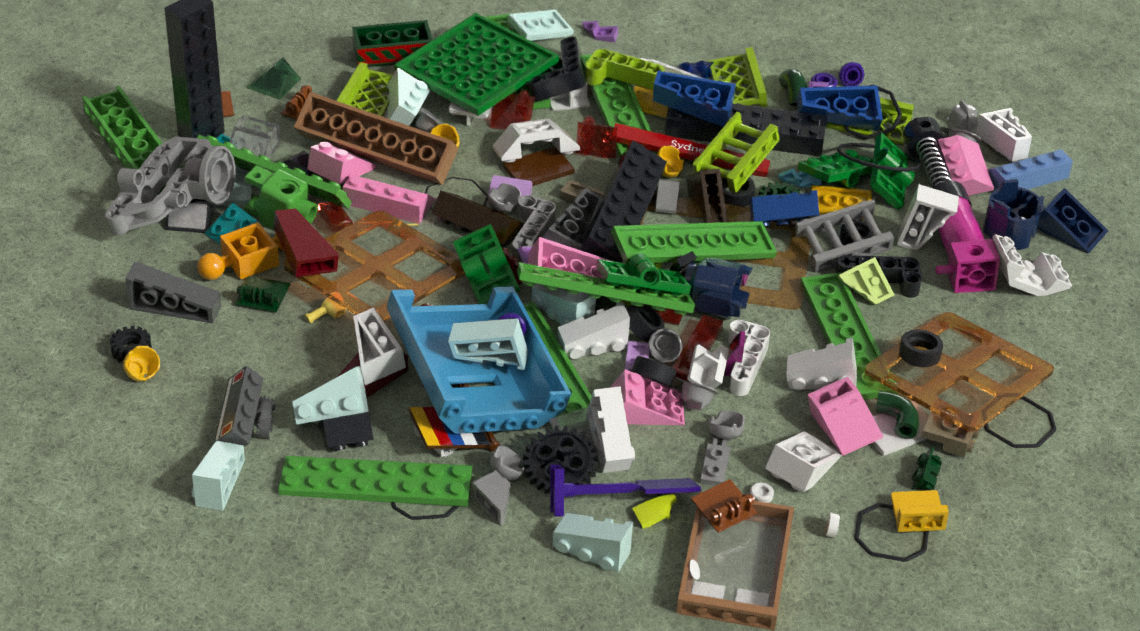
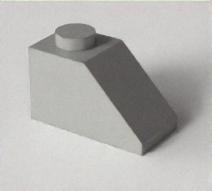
M495 470L473 482V498L501 526L505 523L511 486L507 478L502 477Z

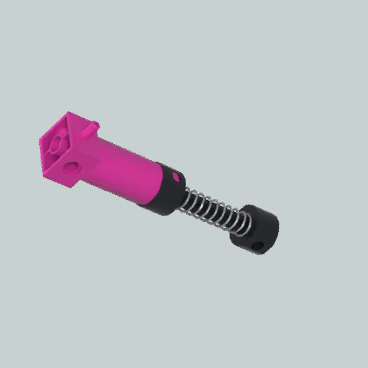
M931 117L915 118L908 122L903 130V139L909 154L921 160L931 188L959 196L957 213L954 216L951 215L945 221V224L938 228L949 263L948 265L936 266L935 272L936 274H948L954 293L996 290L1000 256L993 239H984L965 187L961 183L951 180L938 146V139L944 138L940 126Z

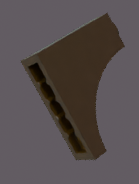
M720 169L703 170L687 176L688 195L693 197L698 203L704 223L727 222Z

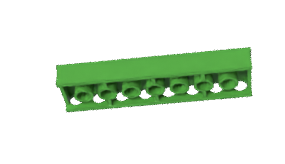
M116 86V91L90 99L87 96L82 97L85 113L125 168L139 169L149 155L162 144L120 86ZM166 183L157 195H159L163 191V189L166 187Z

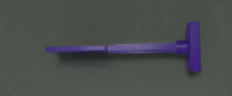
M559 464L550 465V512H554V517L564 516V497H574V495L632 493L639 490L645 494L701 492V486L690 478L635 480V483L574 485V483H564V469Z

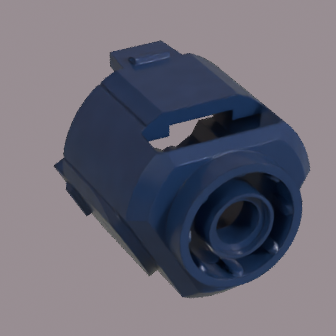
M1018 179L1003 180L1000 189L993 191L989 197L983 233L993 239L995 234L1002 237L1007 236L1014 242L1016 250H1022L1029 247L1031 238H1035L1040 215L1044 209V196L1039 197L1028 189L1018 187Z
M705 258L698 264L690 262L685 279L691 285L688 295H690L695 304L694 311L725 319H731L732 316L740 317L741 308L746 309L750 295L749 292L740 290L743 274L750 275L753 268L717 258Z

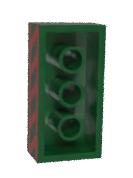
M427 20L352 27L353 49L357 65L361 62L366 63L368 67L396 64L433 40Z

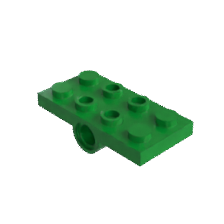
M883 133L876 136L873 164L908 168V156ZM872 167L870 186L889 205H892L895 209H901L904 207L905 188L912 183L915 173L913 171H891Z
M846 150V152H843L853 158L873 163V158L860 156L857 151ZM838 152L833 153V155H821L819 158H808L805 161H800L797 170L827 183L836 182L851 189L857 185L861 175L872 173V167L850 161Z
M491 224L453 241L463 270L479 304H488L493 287H514L516 293L521 291Z
M643 253L633 255L629 264L597 260L596 268L610 285L619 286L620 284H625L633 289L644 287L657 293L663 290L669 291L670 294L681 296L682 293H690L691 285L680 272L658 269L649 257Z

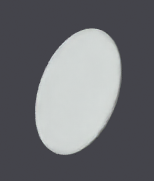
M691 560L689 565L691 575L694 579L698 580L700 577L699 566L695 560Z

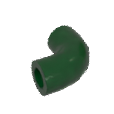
M787 69L779 75L780 85L783 88H788L789 105H797L796 99L800 88H807L805 77L797 69Z
M879 390L876 413L887 414L896 419L894 430L899 437L904 439L914 438L919 428V414L913 403L902 395Z

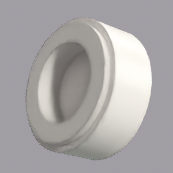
M756 483L751 487L750 494L753 495L755 501L769 503L773 499L774 490L766 483Z
M829 514L825 536L836 537L840 520L839 514Z

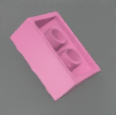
M959 135L938 139V146L951 180L961 183L965 187L968 196L994 190L978 143Z

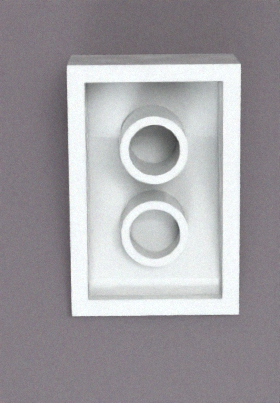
M804 431L776 444L765 469L772 472L771 474L775 478L784 479L789 482L794 489L805 492L812 488L842 455L838 450Z

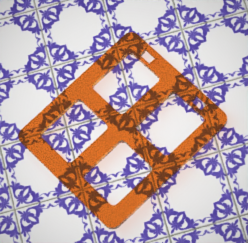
M376 211L325 239L335 250L343 252L363 266L336 281H330L320 274L296 278L357 315L373 307L355 297L349 291L375 276H382L403 290H413L415 294L413 305L462 276L465 272L456 253L385 211ZM378 226H382L406 240L404 243L380 256H375L352 242V240ZM419 251H424L448 267L422 282H417L393 266ZM287 259L284 262V270L295 276ZM388 302L375 308L383 322L391 318L386 308Z
M951 312L941 314L920 330H927L938 336L945 330L952 328L978 341L981 345L959 360L942 353L941 359L936 365L945 370L924 385L916 386L888 370L902 360L899 355L900 343L868 363L865 367V374L970 432L979 430L1050 377L1054 371L1052 364ZM917 346L914 347V348H917V349H920V350H928V349L923 348V347H917ZM996 354H1002L1031 369V371L1010 386H1004L975 369ZM888 379H892V380H894L895 382H897L898 384H895L894 382H892V381H890V380H888ZM965 380L995 397L972 414H968L937 396L958 381ZM946 410L952 412L953 414H955V416L946 412Z

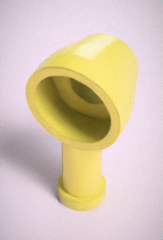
M333 294L323 301L320 308L305 314V318L310 324L325 314L336 319L346 312L344 302L338 294Z

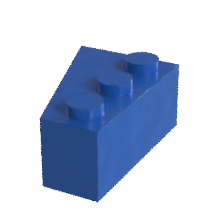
M813 190L811 193L798 194V192H794L788 195L776 194L751 197L749 199L751 222L762 221L765 227L769 226L771 222H777L778 226L789 225L790 221L800 222L803 219H811L819 215L817 190Z

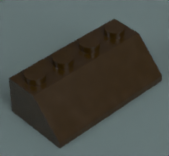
M440 190L431 213L438 216V221L446 224L453 222L456 224L455 228L465 232L467 229L474 232L491 224L501 247L502 244L509 245L525 224V222L460 195Z

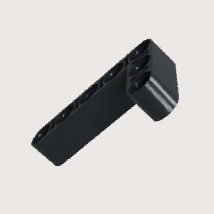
M570 36L560 41L563 68L535 76L531 81L526 82L533 101L545 100L580 89L586 85L584 67L580 56L582 54L575 36Z

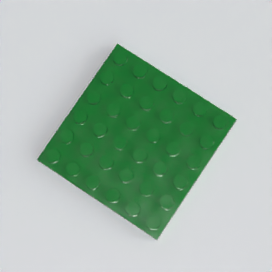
M474 13L396 63L395 71L397 68L403 70L418 81L424 82L431 91L479 116L521 88L527 81H531L533 77L540 75L559 62V55L478 13Z

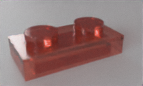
M333 202L318 203L317 211L332 231L342 232L352 229L353 221L340 205Z

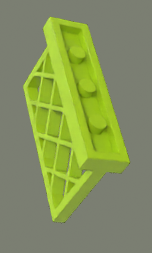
M753 47L745 48L746 54L708 60L713 80L730 83L732 79L738 81L735 85V91H739L741 94L738 96L734 95L733 104L739 103L748 106L759 104L761 107H768L766 90ZM743 61L740 65L734 64L735 62ZM714 65H723V67L719 69L714 67ZM729 68L734 69L732 73L728 72L727 70ZM740 72L745 73L743 77L737 74ZM721 75H723V76H725V77H727V78H726L725 80H722V79H719L718 77H720ZM743 83L749 85L747 88L741 87ZM746 95H750V96H752V97H754V98H748V99H746V98H744V97H745Z
M360 62L337 101L363 110V107L370 106V109L364 111L384 117L388 110L389 100L388 94L382 96L381 93L389 92L387 82L390 81L393 74L369 70L366 63ZM370 77L378 78V79L373 80V81H370V80H369ZM380 84H383V85H384L383 87H380V88H376V87H375V86L380 85ZM371 88L369 91H363V89ZM370 96H377V98L369 99ZM359 99H364V100H365V101L359 102V103L356 102V100H359ZM381 102L384 104L377 107L374 105Z
M879 97L882 116L886 118L883 119L879 128L883 131L886 130L883 125L887 123L893 125L898 113L892 100ZM897 101L902 112L900 120L906 122L897 125L893 132L884 135L891 142L903 145L902 129L904 130V127L912 120L914 105ZM827 123L826 128L848 133L844 125ZM848 126L850 130H853L866 136L873 134V132L868 129L861 128L858 130L854 129L852 126ZM898 132L901 138H894L890 134Z

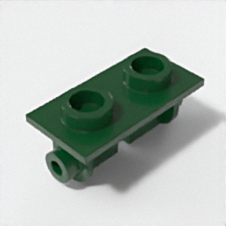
M931 447L927 453H921L918 457L916 464L919 466L912 475L911 480L914 483L911 490H915L917 487L922 489V491L935 489L942 461L939 456L933 455L934 447Z

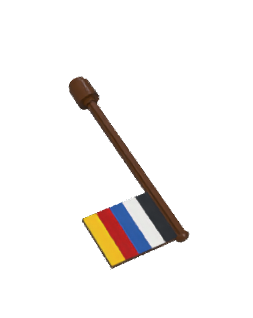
M425 303V304H422V305H420V306H432V305L429 304V303ZM468 383L457 384L458 388L469 387ZM409 407L408 409L426 449L487 448L488 451L494 452L500 446L492 431L455 434L438 417L434 407Z

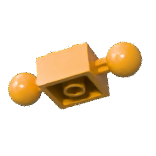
M257 222L221 235L222 256L220 257L215 253L204 254L198 260L197 270L204 279L216 280L222 276L225 267L230 266L240 279H244L279 266L278 248L282 251L284 250L277 234L275 233L274 238H271L260 223Z

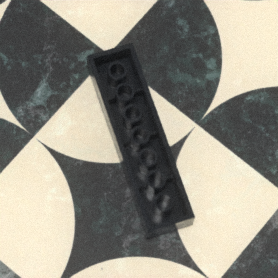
M179 0L164 8L178 137L197 138L198 135L204 137L210 135L216 138L220 134L225 133L213 1Z
M739 103L733 104L730 118L736 112H740L743 125L760 131L765 130L770 124L777 126L780 140L772 150L819 157L822 155L827 116L802 113L800 111L764 108L761 106H748ZM668 108L665 135L712 142L723 128L679 110ZM738 132L734 137L751 145L758 139L742 132Z
M633 140L621 155L578 250L614 262L623 263L611 230L613 226L640 225L667 161Z

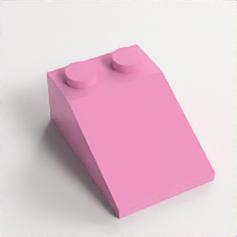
M321 142L311 147L307 169L335 183L342 184L348 180L350 175H363L375 169L377 165L343 149L332 146L328 142Z

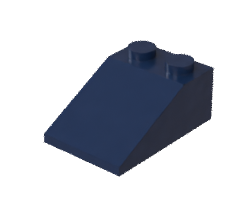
M1065 188L1047 203L1038 223V228L1043 233L1087 254L1091 252L1108 232Z

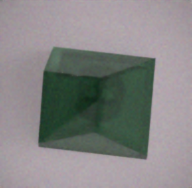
M282 57L267 67L247 86V89L281 100L301 78L285 58Z

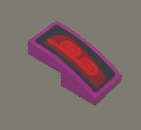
M740 331L728 347L729 351L724 376H731L733 362L742 363L746 331Z

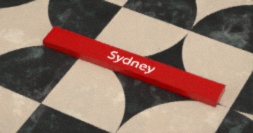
M615 123L611 136V141L630 145L634 140L646 149L658 152L663 146H672L680 151V158L693 161L708 146ZM726 149L723 150V152L729 153L739 158L745 155L742 153ZM716 158L711 164L730 170L736 166L719 158ZM764 159L751 175L767 177L770 160Z

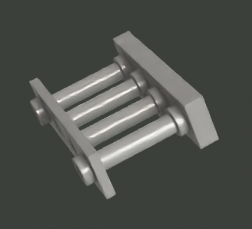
M874 199L862 201L856 205L811 219H803L796 224V237L799 238L806 235L815 253L812 259V269L814 272L835 268L838 258L843 255L873 256L892 250L894 236L891 231L881 233L872 217L875 207ZM864 218L873 237L861 239L853 221ZM845 224L854 243L842 245L833 227ZM825 230L835 249L823 251L814 233Z

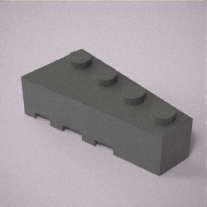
M585 188L555 223L551 225L542 238L579 249L602 197Z
M135 261L125 278L130 310L213 324L222 307L219 291Z

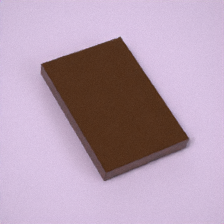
M556 147L524 155L514 162H503V168L511 178L531 181L532 186L575 173V168Z

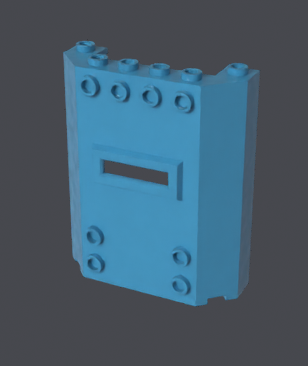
M493 287L488 304L413 307L412 303L415 297L413 290H391L386 308L438 417L455 434L537 429L565 411L571 392L514 287ZM509 312L516 313L524 319L526 324L524 339L528 349L524 370L517 369L518 366L504 364L503 366H497L496 362L483 360L480 363L453 357L448 342L453 323L498 320L501 315ZM493 382L495 386L452 388L450 384Z

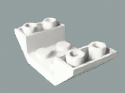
M548 118L510 124L493 144V150L502 161L514 162L516 159L522 158L521 143L532 144L537 140L551 141L560 153L572 154L574 151L580 150V146L567 132Z
M997 234L993 236V242L1000 256L999 266L1009 286L1036 296L1050 295L1071 288L1072 284L1068 278L1069 275L1063 269L1061 260L1057 256L1042 252L1033 263L1028 260L1023 261L1021 260V255L1014 247V242L1009 237H1002Z

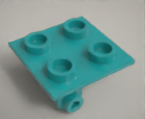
M232 203L205 234L221 245V235L259 221Z

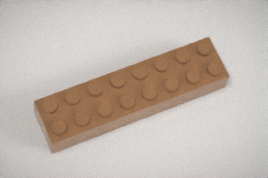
M309 92L294 125L295 130L300 136L320 143L328 142L332 146L440 185H443L458 151V148L451 140Z

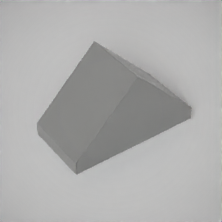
M659 180L655 212L676 214L680 182Z

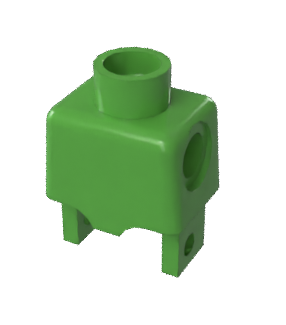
M257 165L245 176V182L261 188L260 197L254 195L244 206V211L259 217V222L262 226L275 230V211L294 208L310 224L313 222L318 206L316 203L307 200L308 185L305 181L281 169L273 173Z

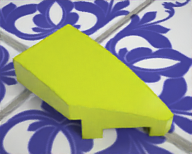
M674 493L663 495L641 503L632 509L644 529L663 519L669 520L673 503L677 502V498Z

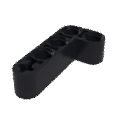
M843 255L837 260L836 273H844L875 257L888 283H899L900 292L905 297L915 298L919 295L922 274L919 261L913 257Z

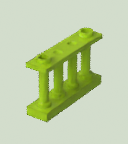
M736 112L702 154L694 160V173L703 170L720 169L721 177L727 180L729 191L737 193L780 140L777 126L770 124L763 131L743 125L740 112ZM738 132H742L758 139L751 145L734 137ZM727 145H731L747 151V153L739 158L723 152ZM716 158H719L736 166L732 170L727 171L711 164Z

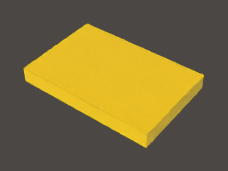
M811 185V191L817 190L818 216L856 205L862 201L872 200V190Z

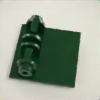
M249 276L245 284L237 287V294L239 296L235 305L277 313L290 287V283Z

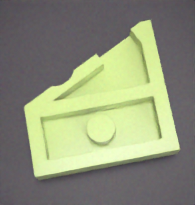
M875 257L838 275L842 282L874 305L894 296Z

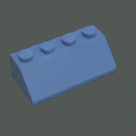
M1060 149L988 169L995 190L1000 189L1003 180L1018 179V187L1031 189L1069 178L1073 160Z

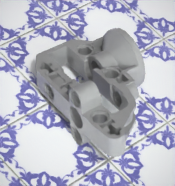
M173 137L159 145L139 169L121 168L117 175L121 192L105 213L112 234L122 235L128 230L157 223L176 207L186 208L193 198L203 199L211 204L224 203L229 198L235 182L236 167L231 151L225 146H212L207 139ZM185 159L186 164L183 171V169L178 168V166ZM166 183V187L163 189L160 195H157Z

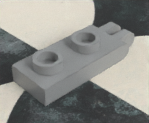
M715 437L712 444L708 443L700 484L716 486L725 481L731 449L730 446H726V439L722 440V445H717L718 438Z

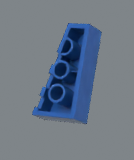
M658 71L654 82L653 101L724 127L730 118L736 84Z
M878 85L800 88L796 99L798 111L827 116L826 122L878 131L883 121Z

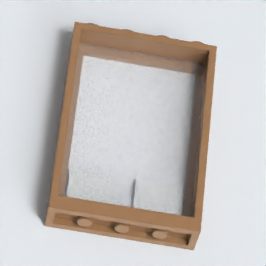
M755 501L752 506L758 512L756 515L720 533H717L697 507L678 596L676 614L775 631L794 507ZM691 560H695L699 566L700 577L698 580L694 579L691 575L689 567Z

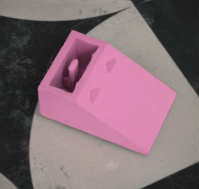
M626 369L611 385V387H621L627 424L685 425L683 400L681 399L680 391Z
M845 377L808 394L811 415L842 456L883 438L863 397L849 377Z

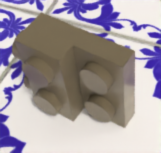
M935 403L924 426L922 438L944 444L942 451L965 457L967 452L972 453L975 440L972 438H978L981 426L977 425L979 416Z

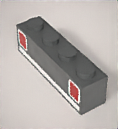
M245 366L228 379L214 443L221 441L244 445V447L250 444L264 378L248 366Z

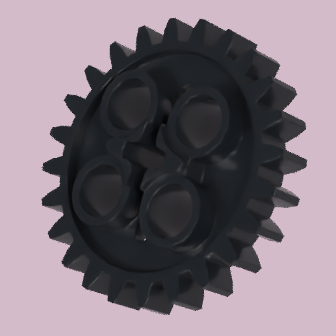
M555 425L553 432L548 427L546 428L545 435L537 432L538 440L530 438L531 445H526L527 453H523V467L526 469L525 477H530V485L536 483V490L544 488L545 494L549 493L550 465L559 464L564 469V483H574V485L591 484L590 477H596L595 470L598 469V453H595L596 445H591V438L585 439V432L577 435L575 427L569 432L567 425L564 426L562 431H559L558 426ZM564 446H571L572 448H570V449H563L562 447H564ZM542 454H549L550 456H548V457H542L541 455H542ZM573 465L581 466L577 469L571 468V466Z

